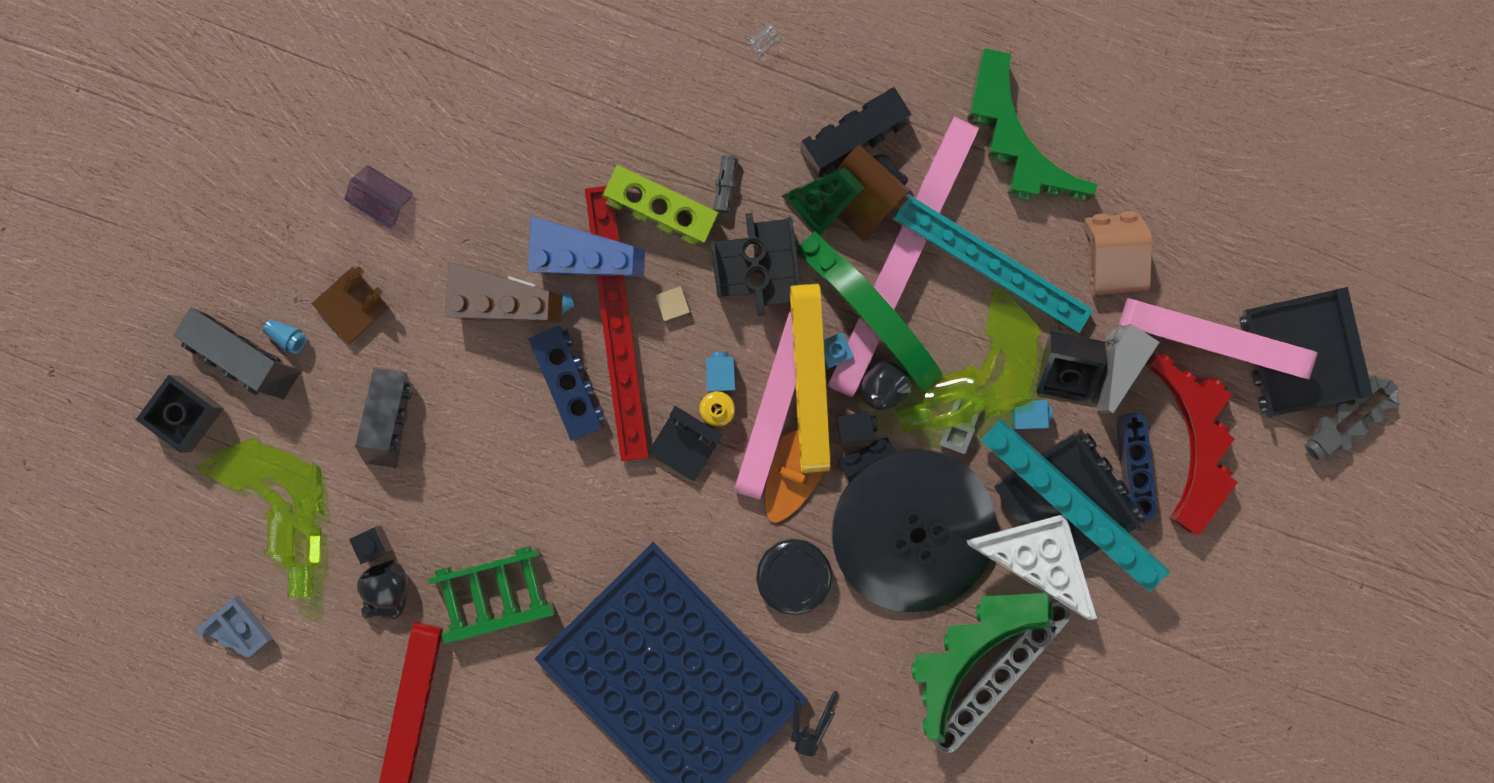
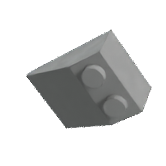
M1132 324L1119 326L1117 330L1113 328L1105 339V343H1107L1106 365L1100 377L1097 412L1100 414L1114 413L1159 344L1157 340Z

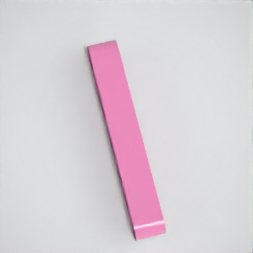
M1129 298L1126 299L1119 325L1122 326L1132 324L1149 334L1305 379H1310L1318 352Z
M791 311L788 314L734 489L735 493L758 500L761 498L795 389Z

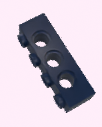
M556 326L528 338L570 440L575 441L603 429L602 422L606 421L601 407H595L591 397L595 396L590 381L584 382L581 371L585 369L579 355L574 356L570 346L574 345L568 329L563 331L562 327ZM556 350H563L565 353V360L560 365H555L551 360L552 353ZM567 375H573L576 385L572 390L567 391L562 386V380ZM578 400L584 401L587 406L586 412L581 416L575 415L572 410L573 404Z

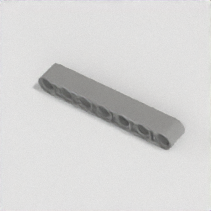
M1052 599L1053 607L1060 606L1061 616L1053 620V627L1043 628L1041 639L1032 640V630L1014 636L949 711L946 732H951L953 739L948 744L935 743L940 751L951 753L959 748L1068 623L1071 613L1067 606L1056 599ZM1017 648L1025 649V657L1021 661L1013 660V652ZM1006 669V679L1002 682H996L994 679L996 671ZM980 690H988L989 698L983 703L977 702V693ZM969 711L971 713L970 720L964 724L959 723L957 720L959 713Z

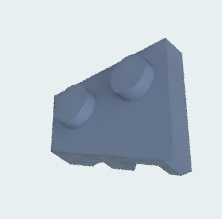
M239 596L232 598L195 630L202 636L206 634L217 639L218 644L231 647L237 653L247 658L254 655L273 639Z

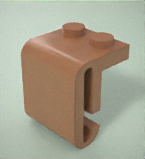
M1124 211L1120 215L1096 214L1093 217L1084 218V229L1090 238V268L1094 270V277L1089 278L1092 295L1149 291L1152 236L1150 229L1140 214L1133 211Z

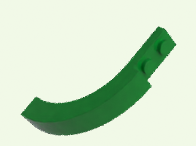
M815 231L796 247V253L861 318L898 365L908 374L910 380L922 392L943 375L939 366L911 329L845 257L842 258Z

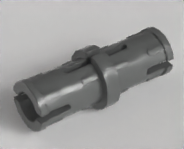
M721 156L720 172L718 179L715 180L717 188L713 210L718 212L730 213L733 189H736L737 185L735 175L739 158L734 156Z

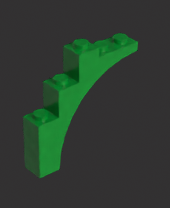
M984 48L979 58L967 118L974 119L973 123L983 126H989L990 123H993L987 155L993 156V160L1000 163H1010V160L1014 161L1007 193L1014 194L1015 199L1030 201V198H1035L1039 195L1040 189H1043L1044 194L1059 196V193L1069 194L1070 199L1076 201H1086L1087 198L1093 197L1096 194V183L1077 178L1058 168L1042 155L1027 137L1017 118L1011 98L1009 81L1011 53Z
M1048 593L980 596V605L976 607L978 622H981V624L948 625V634L944 635V647L948 653L915 654V663H912L911 667L912 677L916 679L917 684L927 687V690L923 691L922 698L924 707H927V718L923 719L924 735H927L928 740L933 743H945L946 722L953 697L962 679L983 655L1012 636L1029 630L1053 627V602Z

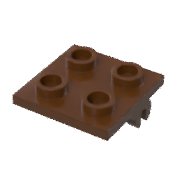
M351 267L311 303L348 344L352 343L390 308L380 296L383 291L379 287L373 289L362 277L364 270L361 267L356 269Z

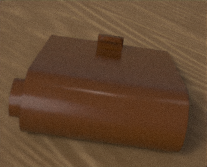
M859 144L845 158L837 170L846 168L860 182L864 189L838 218L860 239L865 241L893 208L899 210L910 198L906 195L909 189Z

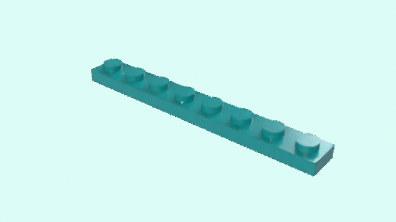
M907 194L910 199L896 211L892 218L893 220L1075 333L1081 332L1093 309L910 194Z
M1001 418L980 440L1149 593L1169 574L1170 570Z

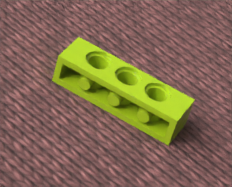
M616 165L602 195V198L607 199L606 205L619 211L624 207L632 211L630 216L642 222H646L649 219L657 223V229L668 234L675 231L682 235L681 240L696 246L697 242L700 244L705 243L718 212L619 165ZM629 188H635L640 192L641 198L639 202L632 203L627 199L626 192ZM654 200H661L665 204L664 214L657 215L652 211L651 205ZM681 211L688 213L690 216V223L687 227H683L677 222V215Z

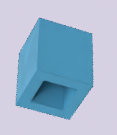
M728 352L711 353V358H706L707 392L735 391L734 357H728Z
M1047 400L1010 402L1012 429L1049 428V422H1052L1053 412L1052 407L1048 406Z

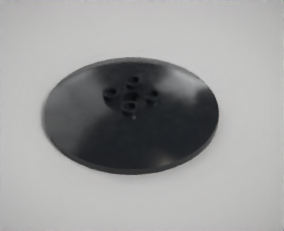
M907 449L882 456L865 466L852 478L844 489L835 508L832 521L833 551L839 568L847 581L859 594L881 607L901 612L932 610L946 605L963 595L983 574L990 558L969 546L967 540L996 533V513L985 485L969 467L959 460L933 450ZM914 529H924V536L921 540L912 541L910 539V534Z

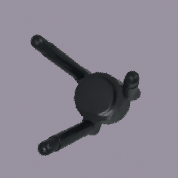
M837 691L832 693L815 730L805 727L803 731L799 732L800 700H795L793 733L790 740L796 743L794 749L798 753L809 757L815 756L819 743L835 715V712L831 710L838 696Z

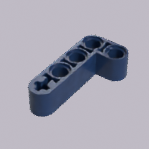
M1127 413L1122 415L1117 421L1122 479L1129 490L1128 496L1133 504L1142 500L1146 503L1147 510L1144 519L1148 521L1155 517L1157 513L1148 424L1143 415ZM1136 422L1137 428L1128 429L1127 423ZM1139 437V441H1128V438ZM1134 445L1138 446L1141 451L1140 457L1135 461L1130 457V449ZM1137 473H1140L1144 478V483L1139 488H1136L1133 484V477Z

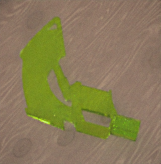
M995 289L992 293L985 335L993 339V345L980 369L978 370L973 365H968L964 370L943 375L929 386L926 397L923 400L924 403L897 410L903 434L929 426L939 431L971 422L974 414H979L981 411H986L985 421L1031 402L1033 394L1029 393L1035 377L1037 339L1041 336V330L1026 312L1003 291ZM998 298H1002L1007 304L997 303ZM1002 349L1007 358L1003 372L990 387L977 393V389H984L987 386V381L995 366L994 363ZM964 398L960 410L933 417V406Z
M251 438L229 447L199 464L198 471L238 491H241L247 485L252 486L273 506L265 512V518H268L267 552L264 551V555L272 557L285 568H288L287 597H313L314 567L320 564L321 528L315 524V512L324 515L321 468L315 463L311 466L304 460L284 450L263 445L257 438ZM216 462L212 471L207 468L209 465ZM274 478L283 485L292 498L296 515H291L293 510L292 504L286 502L260 480ZM296 529L306 535L305 564H299L295 561Z

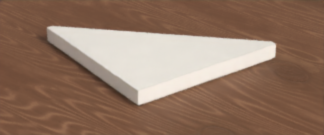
M1064 515L967 540L969 546L1044 593H1048L1049 596L1088 620L1097 619L1070 527Z

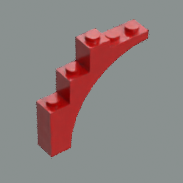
M1164 354L1161 356L1154 355L1150 357L1145 365L1163 381L1174 396L1183 414L1189 436L1190 461L1187 481L1170 519L1190 534L1199 536L1238 483V481L1231 477L1233 472L1221 464L1216 466L1235 438L1228 434L1230 429L1218 421L1213 423L1232 395L1226 391L1227 386L1218 379H1203L1197 384L1198 378L1188 371L1182 373L1174 367L1176 363Z

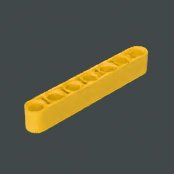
M819 284L790 286L801 472L830 471L821 291Z

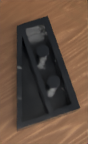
M373 369L355 444L357 451L366 464L393 468L398 466L403 428L407 420V403L413 394V383L410 382L407 373Z

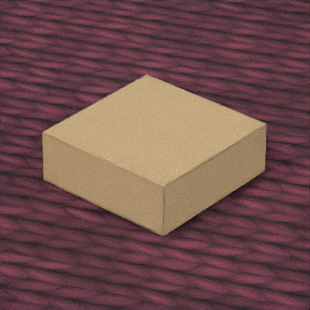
M681 286L655 295L664 322L690 313Z

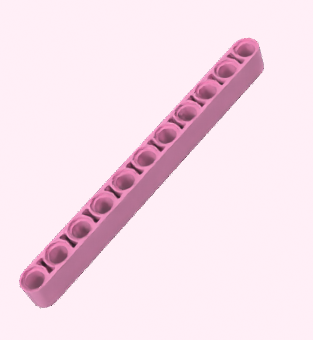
M955 116L953 117L915 197L916 199L940 213L979 127ZM903 225L874 284V288L893 309H895L927 241ZM860 317L848 340L853 357L836 365L827 387L851 398L854 396L880 341Z

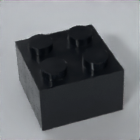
M168 375L135 420L178 452L189 453L194 450L224 407L183 377Z

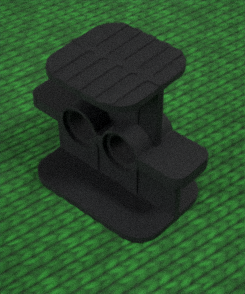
M746 213L748 238L717 242L713 240L711 241V252L717 298L755 293L759 317L765 316L764 306L790 303V286L801 285L800 273L798 271L799 265L797 263L798 257L796 255L793 219L788 217L782 220L754 223L753 213ZM751 244H756L761 248L762 253L757 258H750L745 252L746 248ZM755 271L761 272L765 276L764 283L760 286L752 285L749 281L751 273Z

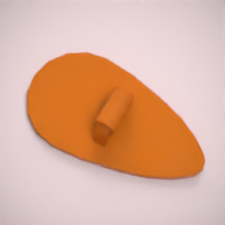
M798 430L791 431L781 438L777 444L767 476L765 508L768 519L774 523L780 522L794 513L808 498L824 473L801 472Z

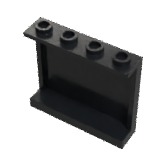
M1348 287L1242 311L1243 316L1239 317L1242 331L1318 352L1310 379L1255 364L1256 370H1252L1253 382L1255 387L1260 386L1262 397H1258V403L1261 413H1266L1268 418L1373 396Z
M1079 429L1041 453L1046 460L1128 533L1136 528L1138 530L1143 528L1144 518L1146 517L1143 509L1138 503L1133 504L1128 496L1129 490L1121 479L1117 481L1111 472L1113 471L1111 463L1105 456L1101 457L1095 449L1097 444L1089 433L1085 434L1082 429ZM1015 471L998 480L994 486L1021 526L1063 515ZM1067 519L1080 561L1101 549Z

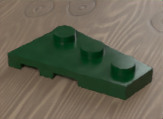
M842 168L784 193L782 197L820 235L860 194L864 187L846 168Z

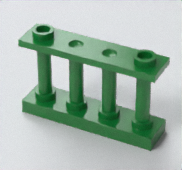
M531 546L516 549V555L456 571H452L451 567L434 571L435 576L429 578L428 582L429 584L440 582L451 623L448 624L449 629L442 633L444 644L553 616L556 613L553 602L546 604L545 599L542 600L531 559L541 554L540 549L532 551ZM521 561L531 603H529L530 608L520 611L518 606L515 607L505 569V564ZM493 567L504 610H502L503 615L492 618L491 613L488 614L478 571ZM467 575L477 617H475L476 622L465 625L464 620H461L451 578Z

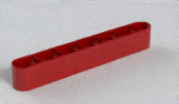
M414 622L412 626L379 783L412 782L442 640L443 627Z

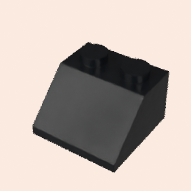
M1051 331L1043 352L1036 392L1090 403L1106 365L1105 341Z

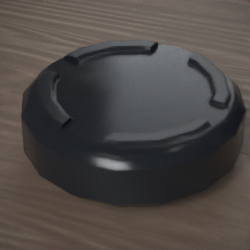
M790 538L776 542L765 551L758 563L756 581L760 595L770 607L783 614L800 615L811 612L823 603L831 588L832 572L829 560L819 547L807 540Z

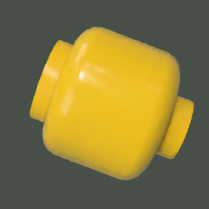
M714 391L703 397L699 406V413L706 424L712 427H722L727 425L734 417L735 405L729 395ZM718 410H722L720 414L716 415Z

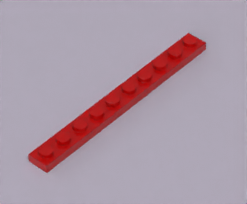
M606 186L585 188L590 233L620 242L616 209L606 205L607 199L602 198ZM596 276L621 461L649 458L625 276Z

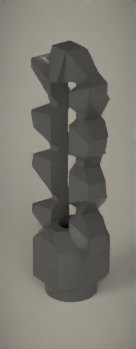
M1376 375L1370 376L1373 395L1379 390L1380 394L1385 395L1386 398L1342 435L1334 427L1340 424L1354 410L1358 409L1368 398L1353 399L1351 404L1342 402L1336 405L1335 419L1327 416L1319 419L1318 431L1304 445L1308 454L1320 462L1324 458H1328L1336 450H1349L1352 447L1351 436H1365L1369 431L1368 422H1381L1384 420V409L1400 406L1397 398V385L1392 380L1380 379Z

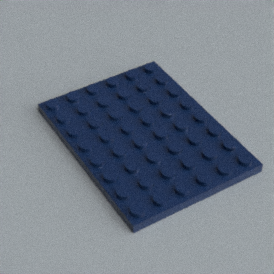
M654 541L534 658L655 783H726L794 715L795 700H800V708L808 701V698Z

